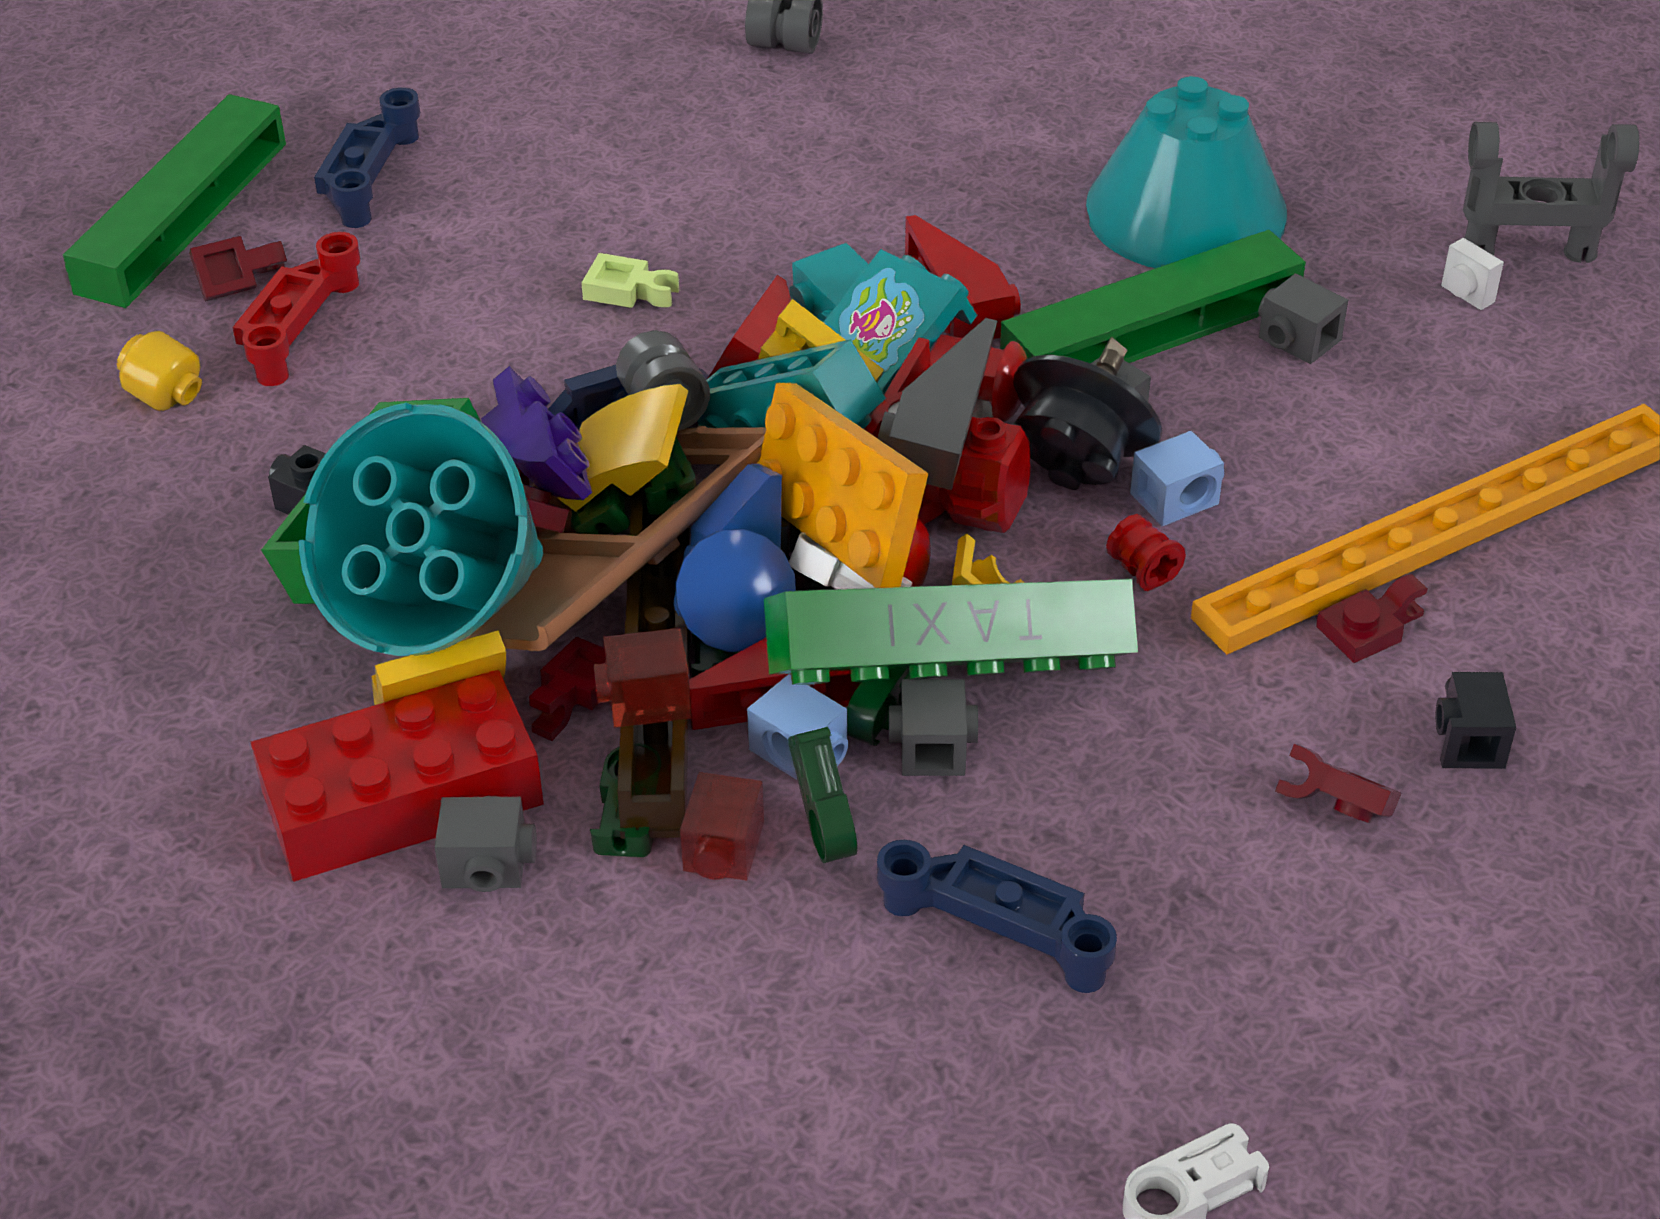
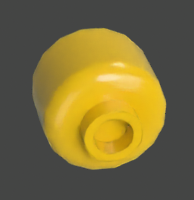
M162 331L135 335L124 345L117 359L116 365L120 371L121 387L157 411L170 409L176 403L185 406L192 402L200 391L202 379L199 377L201 368L199 356Z

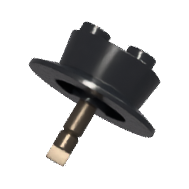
M1110 337L1096 366L1065 356L1039 355L1023 361L1014 374L1013 384L1018 398L1025 409L1013 425L1021 426L1030 442V458L1043 468L1049 470L1048 477L1053 483L1071 490H1077L1081 483L1101 485L1113 481L1118 474L1123 457H1134V452L1159 443L1162 436L1161 422L1152 406L1134 388L1115 376L1128 350L1113 337Z

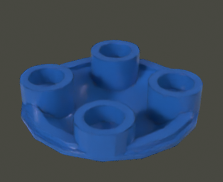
M745 529L716 531L699 541L684 558L676 581L674 608L677 614L684 620L687 628L706 645L726 652H740L766 638L764 598L785 591H796L795 574L785 553L767 537Z

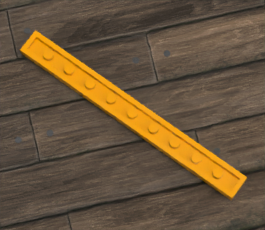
M1645 403L1196 599L1192 602L1191 619L1228 655L1318 614L1319 611L1365 589L1370 591L1660 460V415Z

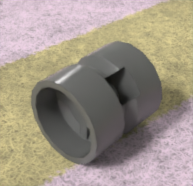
M748 0L745 17L747 44L775 49L779 43H783L788 51L813 54L821 34L823 0Z
M648 331L635 336L622 348L616 362V372L619 381L628 395L660 386L681 384L688 390L677 431L684 430L699 420L706 411L710 400L709 384L676 337L668 332Z

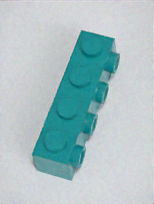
M850 339L720 368L706 380L710 388V400L706 411L699 418L698 423L699 426H706L707 428L766 427L765 417L772 403L776 383L798 384L861 428H865L871 422L869 413L881 404L886 397Z

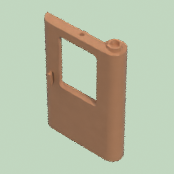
M698 426L697 428H686L677 431V439L687 460L691 461V464L722 465L637 536L577 534L571 527L572 509L560 501L558 497L552 496L551 504L569 510L563 533L535 526L537 539L543 547L541 563L532 571L527 583L517 595L465 639L499 630L503 644L507 649L542 651L548 648L646 563L657 565L680 545L677 537L698 520L748 464H757L760 460L766 427L707 428L706 426ZM532 483V484L530 485V486H532V487L539 488V487H538L537 485H535L534 483Z

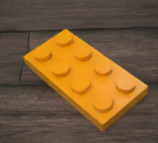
M776 383L772 403L765 417L766 430L761 457L757 464L759 463L782 475L781 516L801 532L806 533L809 538L836 556L838 560L875 588L901 587L929 473L798 384Z

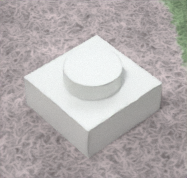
M1462 238L1449 245L1441 286L1451 291L1455 296L1482 310L1495 303L1504 262Z

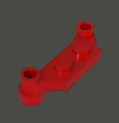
M347 232L326 234L316 243L318 259L293 268L281 266L232 327L235 342L238 345L244 346L246 358L253 365L257 381L261 385L277 386L288 379L289 372L286 358L290 353L289 347L330 293H347L359 286L357 266L360 263L361 257L358 240L353 234Z

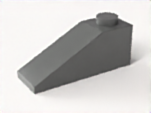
M985 318L903 390L896 414L886 411L884 413L878 439L929 473L926 484L952 490L988 362L997 324L996 320Z

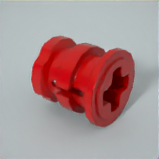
M1139 514L1130 515L1120 521L1115 530L1109 535L1106 544L1107 553L1112 558L1119 560L1123 568L1136 577L1137 584L1144 591H1150L1173 580L1183 567L1186 557L1185 548L1178 541L1169 540L1160 529L1152 527V523Z

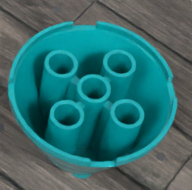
M1194 76L1181 78L1177 82L1176 87L1160 91L1149 99L1088 192L1086 207L1090 218L1089 225L1097 238L1122 257L1151 268H1158L1268 229L1281 239L1286 228L1287 207L1248 113L1249 102L1247 99L1217 88L1208 87L1206 80Z
M397 404L378 410L354 424L341 435L321 460L311 479L303 502L310 504L307 519L306 540H299V554L303 575L311 597L322 615L340 634L350 641L375 652L396 656H415L434 653L457 644L475 632L517 595L527 583L532 571L541 563L543 556V547L537 539L535 525L519 471L504 444L488 427L471 415L441 404Z

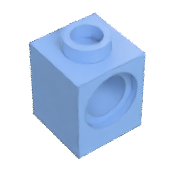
M1192 431L1183 433L1134 452L1130 494L1161 526H1165L1219 504L1221 484L1224 477V462L1215 450L1210 449Z
M790 674L747 708L749 750L796 780L797 776L788 744V737L828 727L831 732L830 740L837 766L846 755L848 750L847 709L809 685H792Z

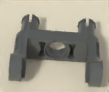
M1473 122L1468 142V161L1471 170L1463 204V212L1468 220L1465 239L1478 247L1483 246V250L1494 256L1499 225L1571 226L1567 244L1564 247L1565 256L1572 261L1581 263L1583 249L1585 248L1587 249L1585 262L1590 263L1594 261L1598 256L1597 250L1602 230L1614 219L1625 172H1633L1637 164L1639 154V132L1637 126L1631 124H1612L1608 134L1602 135L1592 178L1499 177L1503 158H1498L1500 143L1499 126L1497 122Z

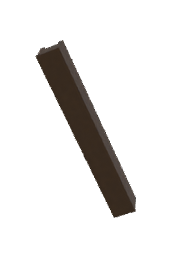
M642 487L631 496L630 536H637L662 515H652L648 512L645 493ZM691 526L677 537L680 545L657 565L646 563L627 580L618 770L620 828L636 827V831H639V827H649L650 838H686L690 630L674 608V596L685 548L691 546ZM637 743L651 746L661 757V769L656 795H646L647 788L643 789L641 795H636L635 782L651 776L658 766L656 755L645 747L637 746ZM620 831L621 839H625V832Z

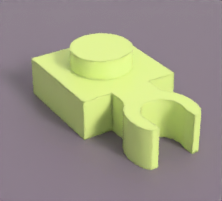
M603 253L597 255L581 283L583 300L629 308L634 306L637 299L646 300L658 307H670L672 305L671 292H679L677 272L671 270L649 271L648 261Z

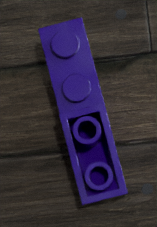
M508 366L493 379L498 405L481 418L482 423L504 444L515 465L540 489L552 492V496L570 500H584L592 494L586 472L590 463L578 444L582 440L581 433L565 414L559 412L554 416L548 410L547 405L551 400L546 391L534 378L528 376L523 380Z

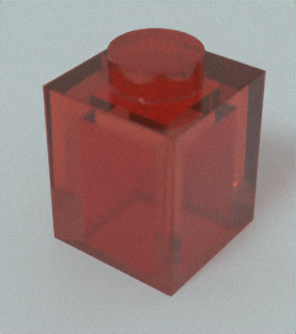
M680 628L603 637L605 663L593 665L595 690L598 703L610 702L614 728L691 718L689 671Z
M705 772L698 773L680 829L683 871L698 873L702 877L712 880L723 878L748 880L764 825L763 781Z

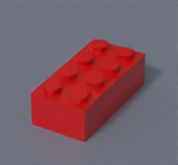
M499 669L250 741L262 792L293 882L436 838L442 797H521L523 811L544 805L538 755Z

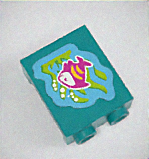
M880 249L823 323L845 340L851 339L859 351L884 369L877 384L883 394H885L918 338L929 339L931 348L954 317L967 324H971L977 317V314L967 299L969 295L968 289L959 280L949 274H943L940 278L928 272L919 261L909 255H903L902 258H899Z

